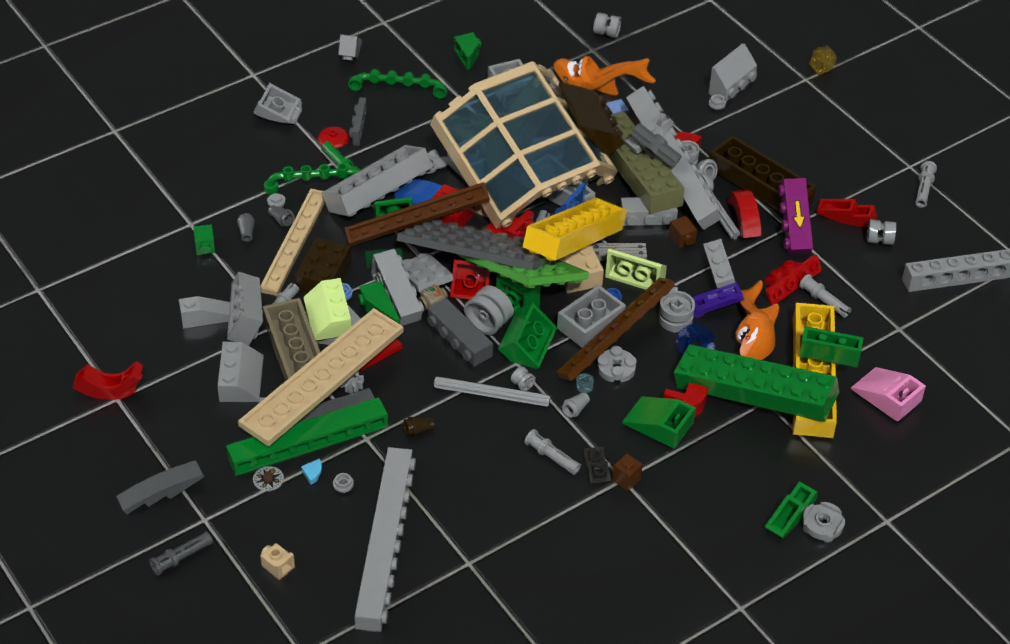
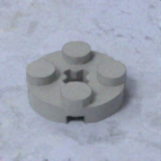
M614 346L599 356L597 362L598 373L609 382H614V380L625 382L634 376L637 360L628 351L622 350L619 346Z
M820 502V505H814L813 503L804 511L802 528L804 532L816 539L832 542L834 538L842 533L845 518L843 519L841 515L842 511L831 503ZM826 519L827 523H821L819 520Z

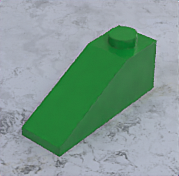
M381 281L359 286L358 302L360 306L363 305L366 313H369L374 308L400 324L399 316Z

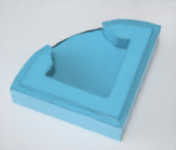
M320 459L301 466V471L310 485L314 484L321 474L322 464Z

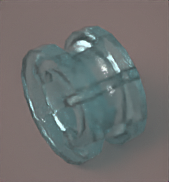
M586 373L578 375L576 379L577 390L584 393L592 391L593 377Z

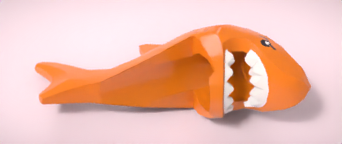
M584 56L580 61V65L576 61L567 59L556 60L553 64L555 71L564 83L590 90H598L611 95L619 94L615 79L626 74L634 75L645 82H656L647 71V66L650 62L648 58L617 63L601 69L590 58L591 56Z

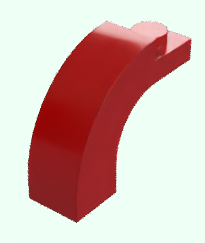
M750 190L731 191V197H727V204L732 205L736 211L740 237L761 236L760 216L753 193Z
M136 361L121 373L108 374L87 364L77 372L73 389L97 399L117 400L126 398L135 393L136 385L142 378L141 371L143 365Z

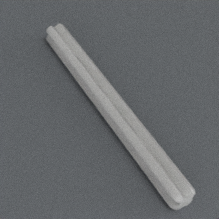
M438 376L434 380V387L438 389L546 407L550 403V396L546 394Z

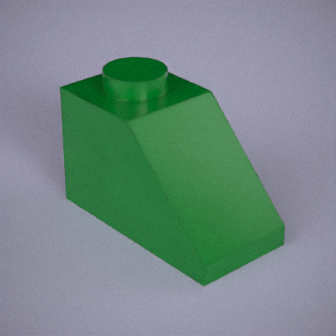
M473 32L454 37V50L465 68L469 70L478 58L479 48H481V42Z

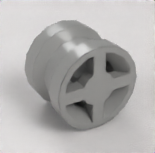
M519 367L511 376V382L518 385V388L522 391L529 390L536 380L535 376L529 374L525 367Z

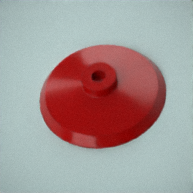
M328 127L319 133L318 142L323 145L329 141L335 148H340L347 144L349 135L340 127Z

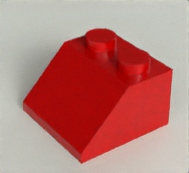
M454 260L450 297L471 299L482 287L491 286L492 272H489L488 268L478 267L476 263L464 260Z

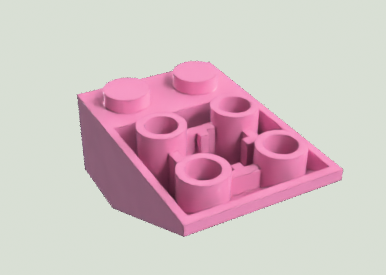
M875 367L854 384L851 390L898 422L922 401L926 385L909 374Z

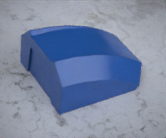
M413 179L412 182L401 185L395 192V199L412 197V205L432 199L443 185L426 180Z

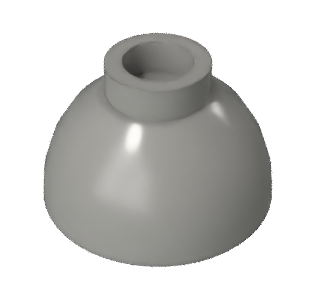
M705 159L695 165L699 170V174H707L714 181L717 175V164L714 160Z

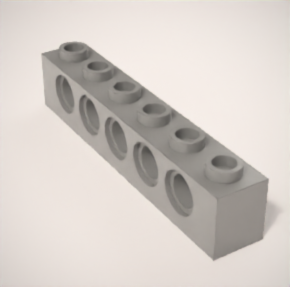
M1010 249L906 263L902 280L907 291L912 292L1010 278Z

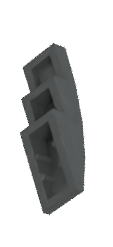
M195 460L156 474L117 495L123 511L129 514L144 503L149 507L165 496L171 499L205 476Z

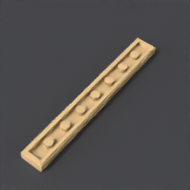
M310 189L261 284V293L275 296L280 293L325 204L322 195L324 191Z

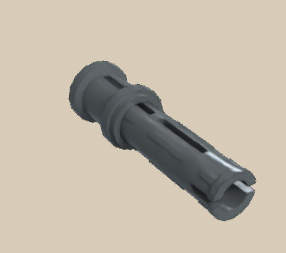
M206 531L174 550L167 549L159 557L150 558V566L154 573L159 576L167 568L177 566L180 560L212 544L213 540Z

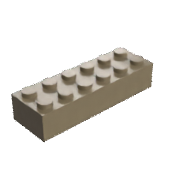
M300 298L262 306L264 324L285 381L320 353Z

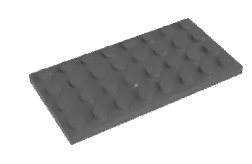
M441 219L423 222L422 225H415L414 228L405 229V231L397 234V241L528 270H535L552 262L541 254H533L528 249L523 248L524 237H508L506 233L494 234L488 229L476 230L474 226L462 227L455 222L447 224L443 223Z

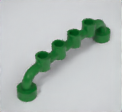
M373 69L371 73H361L352 76L348 83L349 88L353 91L361 89L363 80H369L371 83L384 81L389 85L403 83L405 86L417 84L423 88L434 86L433 95L439 99L444 98L447 94V87L441 81L431 79L429 74H423L421 78H416L411 72L405 73L404 76H397L395 71H389L387 75H383L379 70Z
M345 163L338 164L337 169H330L329 165L322 164L319 166V170H312L309 165H304L301 167V171H293L292 167L286 166L283 168V172L272 174L264 182V191L267 194L277 193L279 188L276 180L279 179L289 182L294 178H302L303 180H310L312 177L328 179L330 176L346 178L348 175H353L360 170L348 168Z

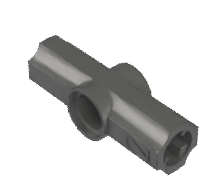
M641 123L637 124L630 133V136L640 143L650 156L659 158L671 169L682 158V155L668 145L665 138L659 134H654Z

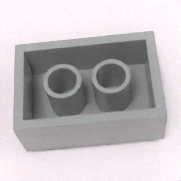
M597 285L558 312L557 329L583 348L625 310L626 305L603 287Z

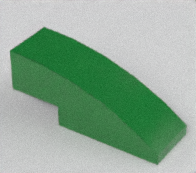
M799 481L790 495L787 494L766 524L765 529L783 539L803 518L805 509L817 500V491Z

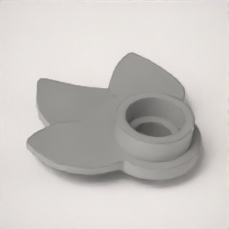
M435 149L427 153L432 168L428 169L426 174L434 173L437 169L448 165V157H440Z

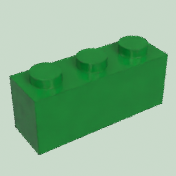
M805 326L799 356L858 368L864 338Z

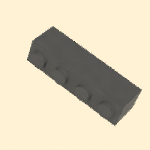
M447 298L428 308L427 321L429 325L434 327L442 338H446L451 343L453 349L458 350L466 361H469L475 367L493 357V343Z

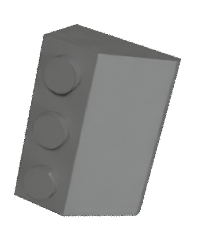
M741 44L712 67L710 95H722L727 102L736 93L743 90L746 85L756 79L757 64L745 44Z
M223 342L218 378L219 402L259 401L264 360L263 354L244 342Z

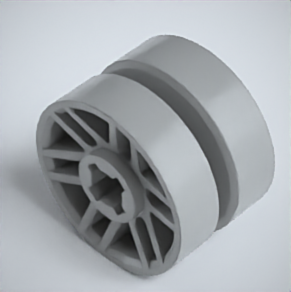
M671 291L668 295L661 298L658 317L660 325L670 332L688 330L693 323L694 299L682 291Z

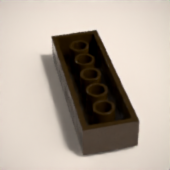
M733 135L710 151L709 159L714 160L717 164V173L744 190H750L756 198L781 212L780 204L782 203V196H779L778 193L779 185L784 179L803 178ZM806 180L808 204L810 205L814 202L817 186Z

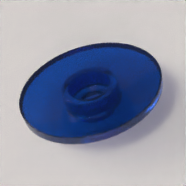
M690 324L684 327L678 334L676 341L677 349L681 356L684 355L689 344L693 345L695 341L700 342V347L713 350L715 348V338L712 331L702 324Z

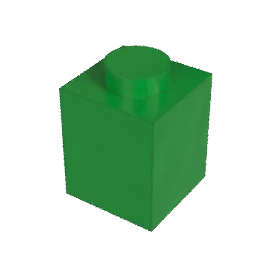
M212 224L193 226L197 255L215 253Z

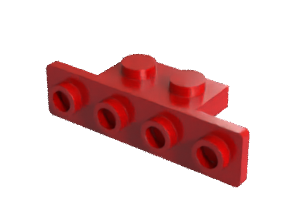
M812 255L802 263L794 262L793 260L783 263V266L773 270L769 276L764 278L766 285H770L765 290L770 305L777 304L799 288L801 280L807 274L814 277L822 271L818 255Z

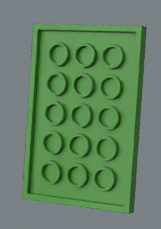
M458 254L466 262L476 263L478 267L488 268L489 272L499 273L501 277L511 278L512 282L522 283L527 288H535V285L550 286L552 283L560 285L565 284V282L579 283L580 280H587L589 277L588 271L559 259L535 270H528Z

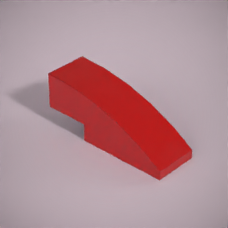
M821 199L817 208L818 214L852 226L868 227L869 220H876L877 218L875 205H857L856 199Z

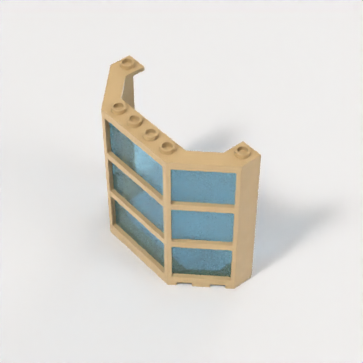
M533 61L471 85L468 88L470 91L466 95L456 97L449 103L450 107L443 112H437L430 123L469 187L482 182L485 183L490 201L482 203L481 206L496 229L510 226L515 215L539 197H547L553 191H562L570 184L576 185L582 179H590L595 175L600 176L597 181L598 186L604 183L609 184L614 180V176L618 171L610 158L579 129L558 85L560 82L552 70L546 69L540 64L537 65Z

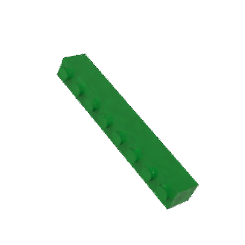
M379 397L296 423L269 447L254 436L226 445L227 457L235 476L386 428L388 427V414Z

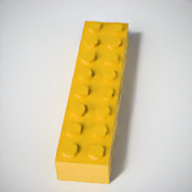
M593 198L528 225L522 247L528 249L530 253L541 254L547 260L556 261L621 231L627 209L598 198Z
M796 303L793 315V367L836 376L835 363L799 356L805 326L835 332L834 306ZM836 401L825 422L793 415V435L833 438L837 424Z

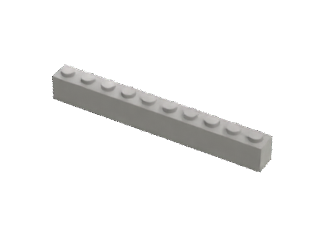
M644 86L626 97L639 121L644 126L653 121L663 111L660 104L654 102L656 97L651 90L647 91ZM671 127L662 137L665 138L670 147L682 155V158L674 168L667 167L684 187V199L697 222L705 230L722 219L719 213L721 208L716 201H712V198H714L709 188L705 189L706 182L701 175L698 177L697 173L699 170L694 163L690 164L689 161L692 160L687 151L683 152L682 148H684V145L679 138H675L677 133Z
M388 447L355 612V629L381 632L383 623H387L388 610L385 609L386 605L390 606L391 593L389 588H393L395 579L392 571L397 570L398 558L395 555L400 553L401 540L398 539L399 536H403L404 523H402V519H406L407 507L404 506L405 503H409L410 490H408V486L412 487L413 482L411 470L415 471L416 458L412 457L411 449Z

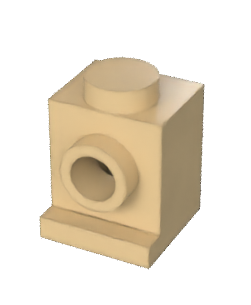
M277 543L272 547L268 545L261 552V564L280 580L295 567L294 554L288 553Z

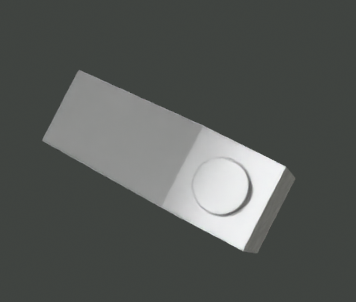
M200 296L179 299L183 329L229 321L230 302Z

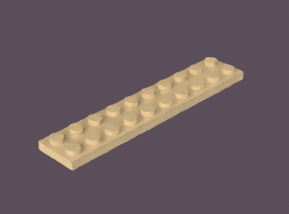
M373 308L239 419L238 426L269 447L403 333V326Z

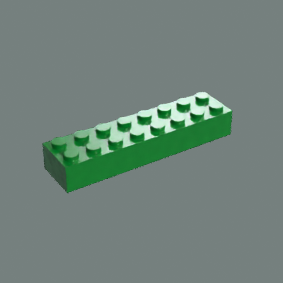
M691 344L687 347L674 371L677 388L687 390L690 382L708 387L707 395L822 422L826 421L839 395L838 379L836 376Z

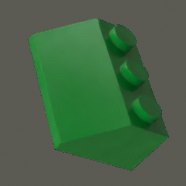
M532 302L516 310L498 350L510 362L538 369L557 327Z

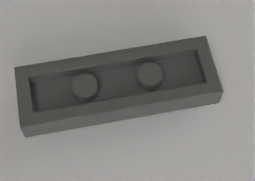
M359 97L358 104H355L354 114L356 116L352 117L353 127H350L349 134L350 138H353V145L360 146L367 112L366 98Z

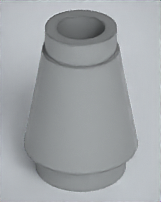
M582 392L565 400L562 405L563 413L570 418L577 417L590 401L589 396Z

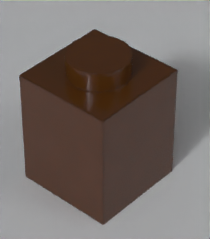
M683 216L670 221L669 235L678 247L681 248L696 242L697 229L687 216Z
M625 454L613 466L612 481L626 491H629L641 480L643 464L630 455Z

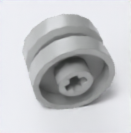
M487 285L482 287L475 296L467 301L464 306L466 318L483 334L493 335L503 324L511 319L514 314V308L505 293L494 286Z

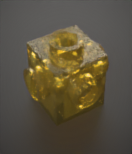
M826 45L813 51L809 64L818 75H821L834 67L837 56Z

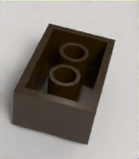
M316 237L295 274V283L299 287V292L309 293L317 284L324 280L337 278L342 280L351 263V246Z

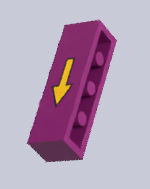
M806 178L784 179L778 187L779 196H782L780 211L784 215L782 230L786 234L784 248L787 249L788 255L809 254L813 249Z

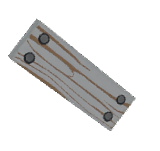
M646 243L591 244L599 261H607L608 249L647 259Z

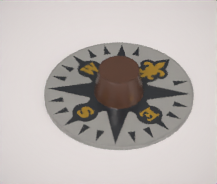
M271 466L260 468L253 476L254 485L262 491L276 490L284 481L281 470Z

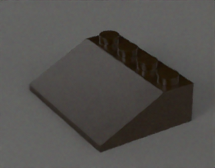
M562 82L558 84L579 129L607 156L625 144L622 138L623 133L617 127L618 122L611 116L613 112L606 105L607 100L602 94L598 95L594 90Z

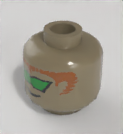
M432 285L420 292L418 301L422 302L424 311H428L429 307L448 298V295L444 288Z

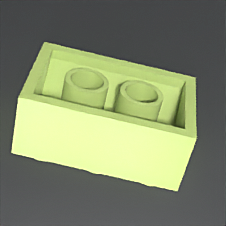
M608 249L605 277L647 290L656 280L666 277L667 266L614 249Z
M341 278L321 281L304 296L308 320L316 340L340 337L351 327V317Z

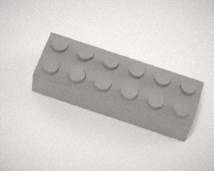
M404 145L322 192L329 212L350 217L355 215L361 208L369 207L373 201L383 199L385 194L398 190L399 186L412 182L416 176L424 175L428 169L432 168L425 148Z

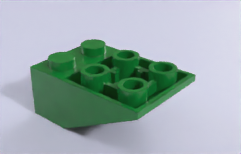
M642 396L622 421V424L675 449L693 425L696 407L679 399Z

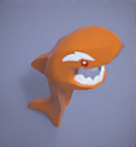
M759 280L750 289L741 290L744 300L740 301L747 316L736 329V340L741 344L740 355L763 360L774 350V323L779 313L778 303L764 309H758L754 304L762 290V280ZM747 329H750V331L746 334L744 339L741 340L740 335H743V332H746Z

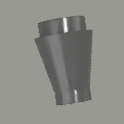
M275 205L269 208V215L281 226L287 227L294 222L295 217L291 210Z
M244 213L239 215L237 225L242 240L248 242L253 239L255 219L251 214Z

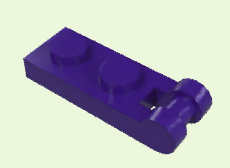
M737 282L692 297L695 301L694 317L700 318L710 311L743 301V294Z

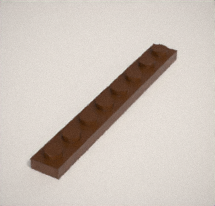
M482 182L345 227L348 243L350 246H354L488 202L490 198L486 185Z
M665 278L656 280L556 371L559 378L569 381L577 378L581 371L590 366L592 361L603 354L612 343H615L624 332L628 331L650 308H653L662 297L669 294V291L675 287L673 281Z

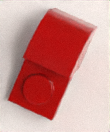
M689 382L686 393L666 389L663 398L679 399L696 407V417L704 409L708 387Z

